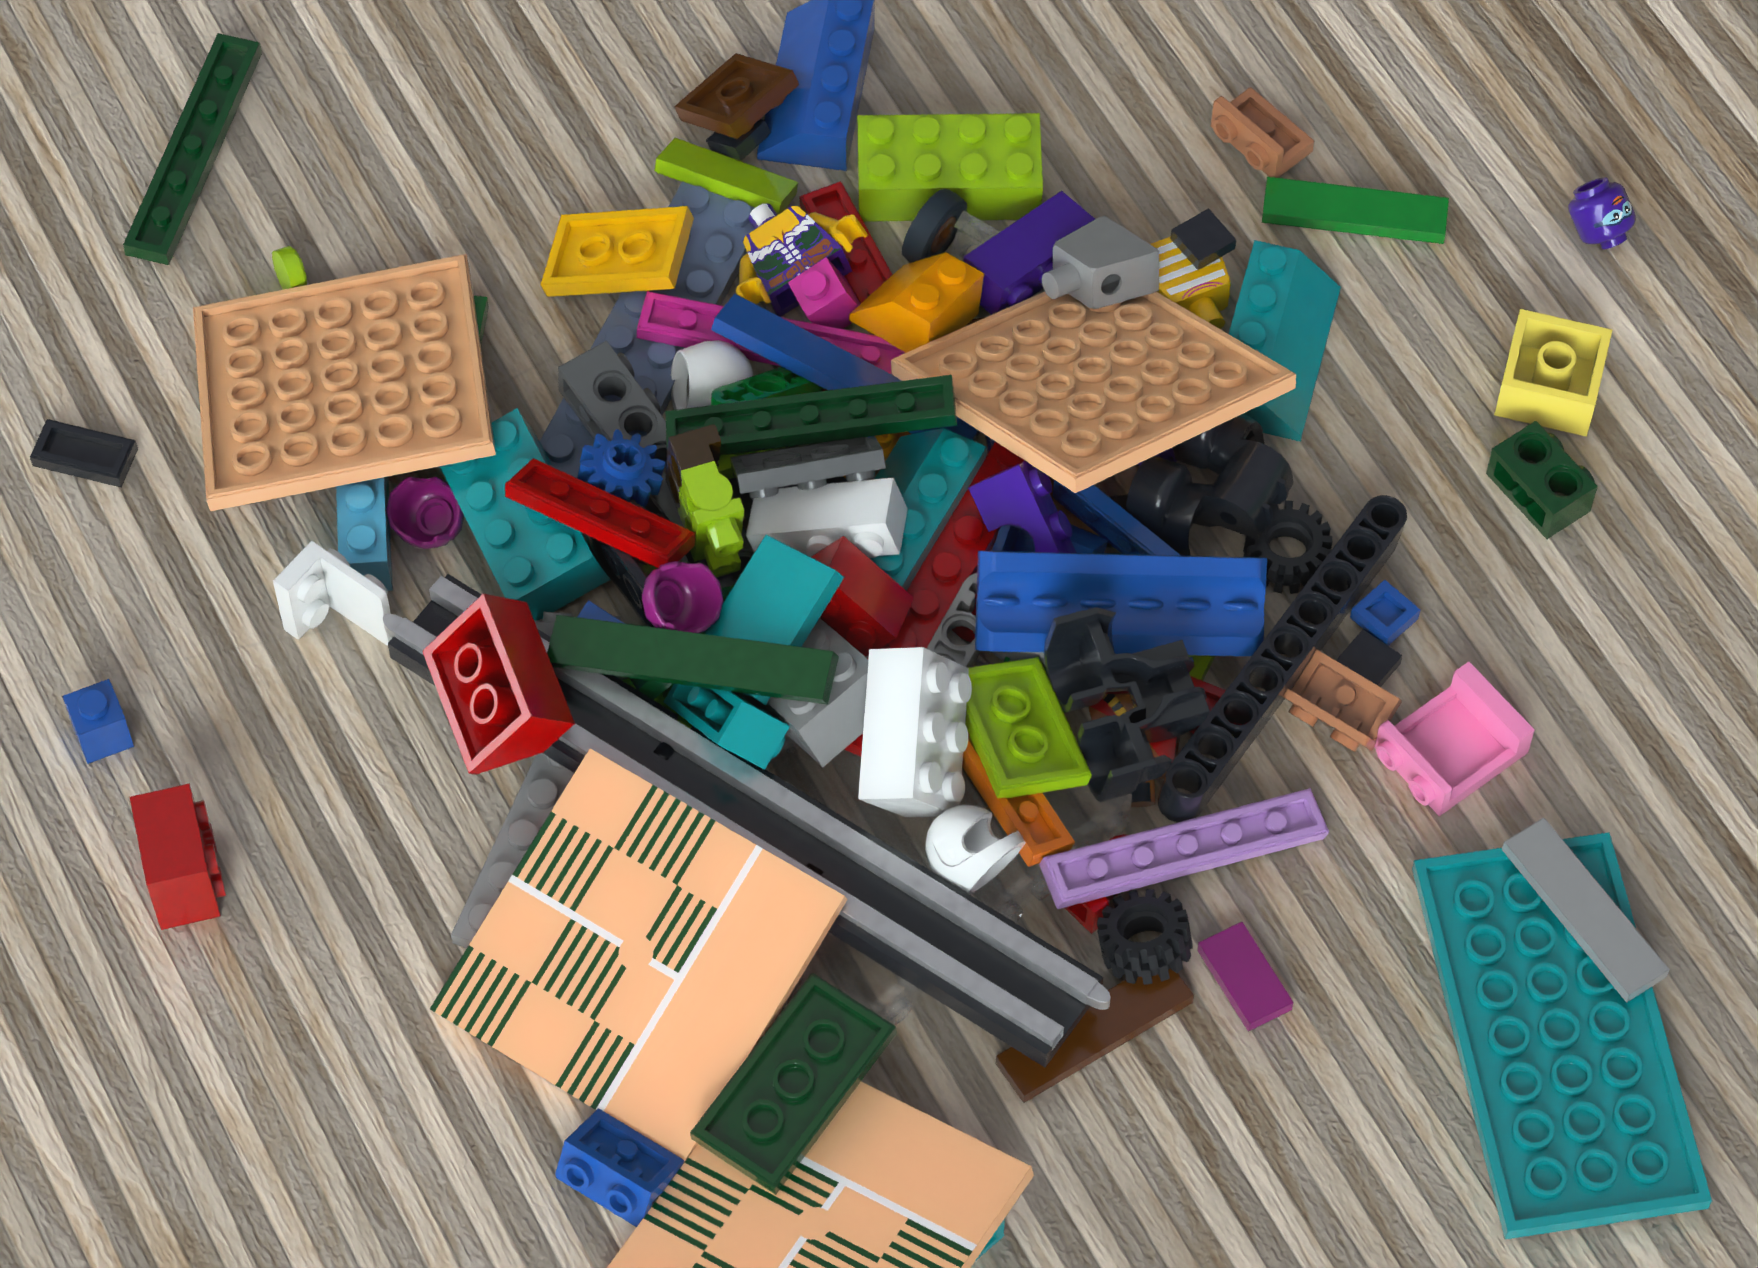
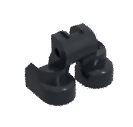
M1241 414L1173 447L1175 460L1200 469H1210L1219 476L1213 484L1193 483L1192 476L1186 466L1155 455L1144 460L1138 468L1128 492L1126 511L1181 556H1191L1189 530L1193 524L1208 527L1221 526L1258 540L1265 528L1273 521L1274 514L1271 504H1281L1288 497L1289 490L1294 484L1292 470L1289 463L1280 453L1265 445L1261 425L1254 418Z
M1094 607L1053 619L1044 646V658L1049 681L1062 710L1066 713L1099 703L1104 698L1106 692L1128 691L1134 706L1133 709L1120 716L1109 715L1082 723L1078 732L1077 743L1092 774L1088 786L1095 799L1101 803L1129 795L1138 788L1140 783L1161 777L1169 769L1172 759L1166 755L1154 757L1149 743L1172 739L1197 728L1207 719L1210 710L1205 700L1207 698L1205 690L1193 685L1189 672L1194 668V661L1192 657L1188 656L1183 640L1133 654H1115L1112 641V623L1116 612Z

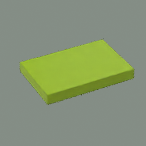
M1039 657L969 667L972 693L969 701L966 703L965 725L970 734L971 743L980 757L997 799H1008L1088 785L1092 774Z

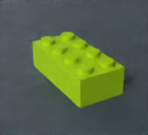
M1040 113L857 115L858 208L863 222L913 221L930 197L944 188L953 191L967 203V212L963 221L1019 220L1042 204L1043 174Z

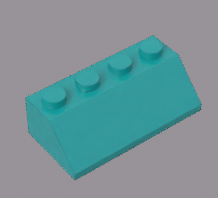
M1254 240L1229 335L1295 373L1296 388L1243 413V415L1254 418L1261 425L1265 434L1301 442L1341 287L1300 250Z
M945 428L901 436L885 461L886 468L880 469L874 478H894L908 510L900 554L877 556L870 559L906 591L987 455V446Z

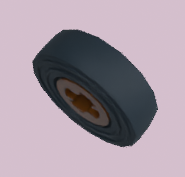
M944 188L937 191L924 204L912 221L902 245V256L911 263L945 253L963 223L967 212V203L949 189Z

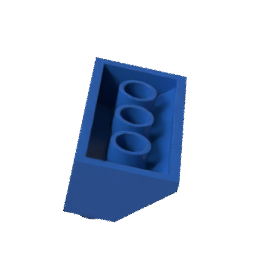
M810 0L787 12L776 65L793 70L799 85L785 97L783 103L765 114L764 120L771 133L759 144L757 160L847 171L875 29V0Z

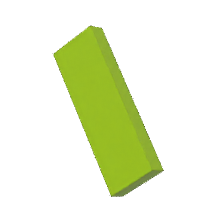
M674 138L658 155L654 171L661 175L693 186H701L707 191L732 200L744 201L754 208L761 204H770L777 214L783 212L797 194V181L678 138Z

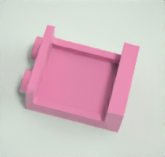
M1467 662L1454 671L1449 688L1396 725H1393L1389 720L1381 724L1378 729L1375 749L1384 766L1391 771L1396 770L1404 778L1415 799L1422 805H1429L1440 817L1528 754L1535 729L1470 662Z

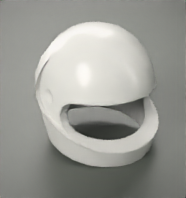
M720 340L704 341L679 350L675 354L671 368L672 381L675 380L671 393L674 410L710 406L711 393L714 389L754 376L750 361L740 349ZM688 376H689V398L687 397V379H688Z
M959 805L945 810L932 822L927 832L925 850L927 861L935 874L964 892L973 894L996 877L1018 855L1026 842L1019 831L1002 839L997 838L990 826L993 816L992 812L979 806Z

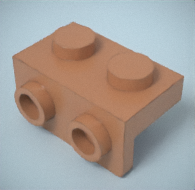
M1252 87L1248 88L1231 102L1223 96L1214 101L1211 127L1215 134L1223 142L1230 143L1240 151L1253 168L1262 170L1269 177L1279 178L1313 152L1314 140Z
M1317 649L1292 690L1287 688L1283 695L1286 700L1293 704L1288 711L1289 713L1314 727L1318 719L1334 728L1330 738L1354 752L1360 744L1370 751L1374 749L1379 726L1387 720L1391 721L1402 703L1400 698Z

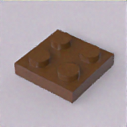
M735 53L676 104L674 108L683 122L738 139L741 135L749 132L754 124L772 108L783 103L785 97L799 83L793 70Z

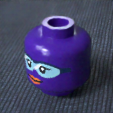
M1602 177L1589 181L1574 190L1575 197L1569 203L1568 212L1579 238L1585 244H1600L1602 249H1609L1627 240L1626 232L1635 224L1636 215L1625 188L1621 184L1609 182L1607 177Z

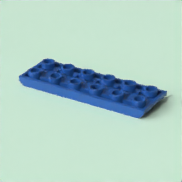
M978 551L975 650L1044 652L1045 642L1054 618L1098 607L1116 612L1112 623V641L1115 654H1133L1183 640L1188 655L1252 656L1264 641L1267 558Z

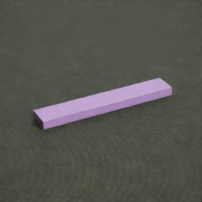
M1309 788L1043 857L1039 866L1056 908L1061 909L1323 840L1328 835L1329 830L1312 790Z

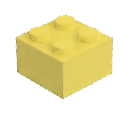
M1520 309L1494 415L1529 424L1537 421L1542 427L1587 437L1596 405L1612 329Z

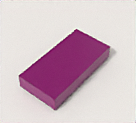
M1243 922L1237 923L1198 942L1197 951L1248 1032L1292 1010L1294 1002Z

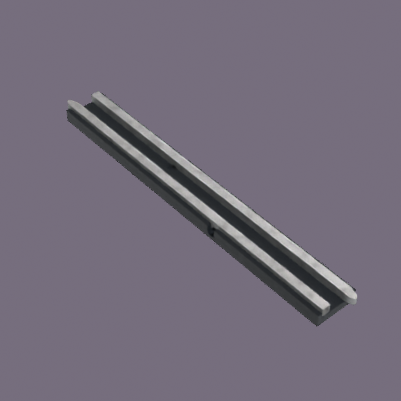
M449 574L445 578L440 576L429 589L430 603L413 622L394 614H385L382 618L385 632L392 638L388 642L390 658L434 686L433 678L422 651L482 595ZM538 629L547 652L551 637ZM553 667L575 724L543 754L575 773L591 748L841 893L848 900L828 931L829 933L1046 1068L1090 1006L1101 1010L1110 1007L1111 996L1103 986V977L768 770H764L717 745L694 726L689 729L678 722L677 714L613 675Z

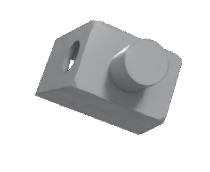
M1104 215L1055 242L1053 246V270L1043 274L1042 285L1046 294L1052 299L1069 294L1093 309L1159 291V250Z

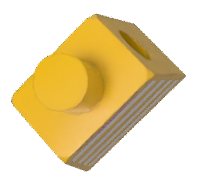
M1170 237L1151 243L1150 245L1159 250V291L1157 292L1217 328L1222 329L1225 320L1220 311L1228 306L1231 287L1230 277L1223 258L1220 257L1197 270Z

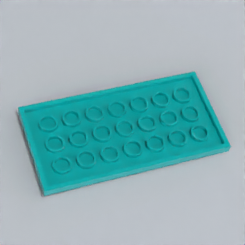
M1610 832L1562 839L1636 928ZM1502 848L1414 860L1412 872L1504 1238L1512 1239L1709 1209L1712 1198L1653 987H1650L1626 1003L1506 856Z

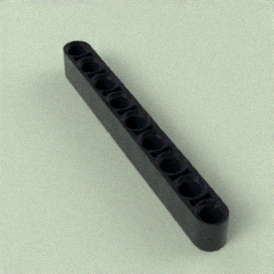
M1379 495L1367 502L1209 712L1207 719L1197 728L1173 760L1165 774L1158 796V807L1168 820L1178 823L1199 816L1285 700L1283 695L1287 688L1292 690L1316 649L1322 650L1393 554L1407 520V510L1398 499L1387 495ZM1255 687H1260V688L1264 689L1265 691H1260V690L1256 689ZM1228 720L1236 721L1241 725H1235ZM1202 754L1211 755L1216 759H1209ZM1177 788L1185 789L1189 791L1191 794L1181 793L1177 790Z

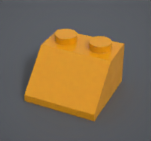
M947 252L905 264L850 313L849 321L907 353L965 327L978 315L984 273Z

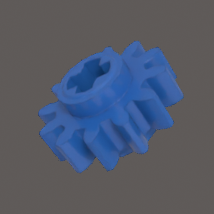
M616 429L613 433L612 441H608L606 437L598 433L595 435L593 446L584 445L579 461L580 467L577 478L585 482L588 481L589 484L625 501L631 502L634 499L637 504L646 507L650 495H658L660 492L665 461L654 459L657 450L656 445H648L645 448L640 446V434L633 435L631 440L623 439L621 431Z

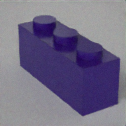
M1060 191L965 255L963 262L984 273L980 306L992 315L1031 298V296L1043 289V274L1053 270V246L1055 242L1094 221L1095 218L1063 191Z

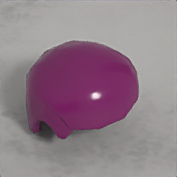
M410 476L405 478L390 492L386 507L390 527L403 541L413 547L431 549L445 546L449 541L454 540L462 530L464 514L449 484L443 482L442 479L438 477L415 478Z
M675 561L660 565L658 569L653 570L646 578L642 594L646 619L656 628L692 633L705 632L719 619L724 602L720 582L709 567L702 563Z

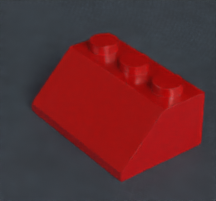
M483 593L422 651L469 774L477 775L543 753L575 724L527 602Z

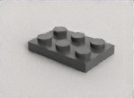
M875 436L790 446L730 457L733 476L740 494L749 492L750 498L773 496L779 493L778 487L797 484L800 490L820 488L827 485L826 479L845 475L847 481L866 480L875 476L874 470L886 468L883 449Z

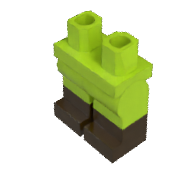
M715 424L668 437V460L666 462L665 480L684 528L695 532V546L690 550L694 562L706 559L708 567L715 577H720L736 572L741 568V560L737 552L743 549L742 527L744 508L740 497L732 499V485L718 471L721 439Z

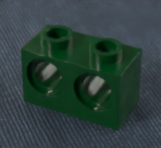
M1534 421L1493 447L1486 471L1488 477L1546 539L1589 513L1598 487L1589 470L1582 465L1578 466L1564 451L1561 441L1553 433H1547L1537 421ZM1524 459L1532 460L1536 463L1526 462ZM1554 492H1561L1567 496H1560Z

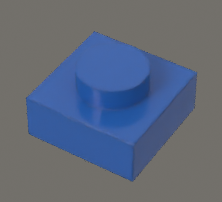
M1384 580L1352 608L1350 619L1389 646L1419 619L1421 609Z

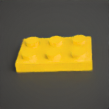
M688 206L561 215L540 285L547 297L675 289L694 217Z

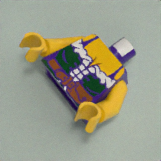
M761 204L753 209L748 217L755 230L745 235L742 240L747 254L740 260L739 285L736 288V294L754 304H758L761 301H765L766 304L770 303L775 314L781 317L800 305L788 284L789 281L826 257L843 276L847 275L852 269L840 245L844 247L846 252H850L853 249L851 243L856 238H866L868 234L855 215H847L837 220L816 212L806 214L799 206H791L777 214L770 204Z

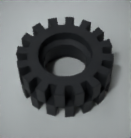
M1285 500L1284 509H1279L1278 504L1272 503L1273 521L1265 528L1260 538L1257 540L1245 536L1243 557L1267 558L1266 587L1269 582L1275 583L1273 592L1282 594L1283 586H1289L1290 594L1298 593L1300 583L1303 586L1306 585L1331 551L1333 541L1332 535L1329 536L1331 528L1328 521L1321 524L1323 515L1317 510L1311 516L1308 515L1310 506L1302 503L1300 509L1296 510L1293 509V501ZM1278 537H1291L1302 542L1305 545L1306 551L1299 557H1282L1270 549L1269 543Z
M1146 889L1145 897H1138L1137 890L1130 891V900L1124 901L1121 895L1113 899L1115 909L1107 905L1102 910L1103 918L1099 917L1097 922V933L1106 968H1112L1113 975L1118 979L1125 974L1128 983L1135 984L1137 977H1142L1144 985L1153 984L1152 976L1159 975L1161 982L1169 979V969H1172L1175 973L1180 972L1183 969L1182 961H1189L1191 957L1190 949H1193L1186 909L1183 910L1182 903L1177 898L1172 901L1171 894L1164 891L1159 898H1156L1155 889ZM1144 931L1162 933L1157 938L1147 942L1128 940L1133 935Z

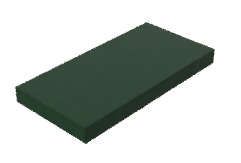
M811 973L691 1130V1139L776 1195L897 1034L896 1026L814 973Z

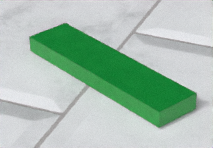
M1267 177L1261 223L1444 244L1449 198Z

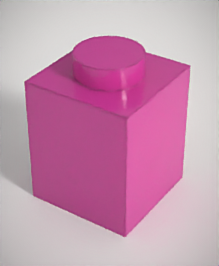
M827 257L788 282L806 317L812 323L844 329L853 323L849 321V316L860 305V302L847 279Z

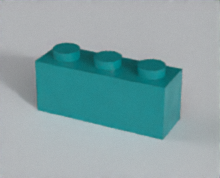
M673 684L664 700L667 706L717 745L764 770L770 760L781 751L785 742V734L790 727L744 693Z

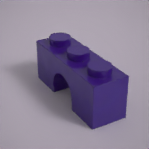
M1023 461L968 488L988 532L1004 525H1017L1031 535L1035 544V552L1077 553L1070 539L1072 537L1070 522L1061 510L1057 511L1049 494L1052 492V485L1048 475L1030 463Z

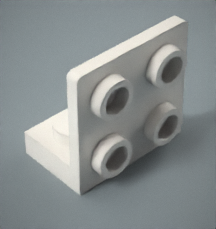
M311 541L273 580L283 628L298 640L310 628L314 629L323 622L329 607L387 646L388 642L392 639L385 632L382 620L385 614H391L386 587L373 575L366 574L363 576L351 568L346 558L334 549L329 548L326 551Z

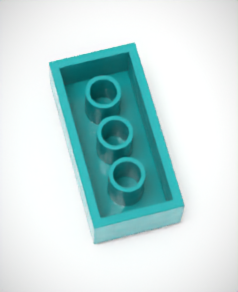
M518 408L491 422L496 455L443 465L440 468L504 597L527 602L534 621H538L543 618V612H554L611 579L588 535L505 497V483L533 458L552 466L535 431Z

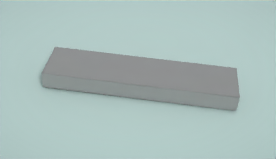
M1545 818L1540 819L1504 841L1502 851L1626 1003L1667 977L1670 969Z

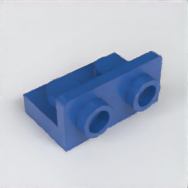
M598 1108L564 1141L555 1176L574 1190L637 1227L651 1209L652 1202L664 1191L681 1168L684 1160Z

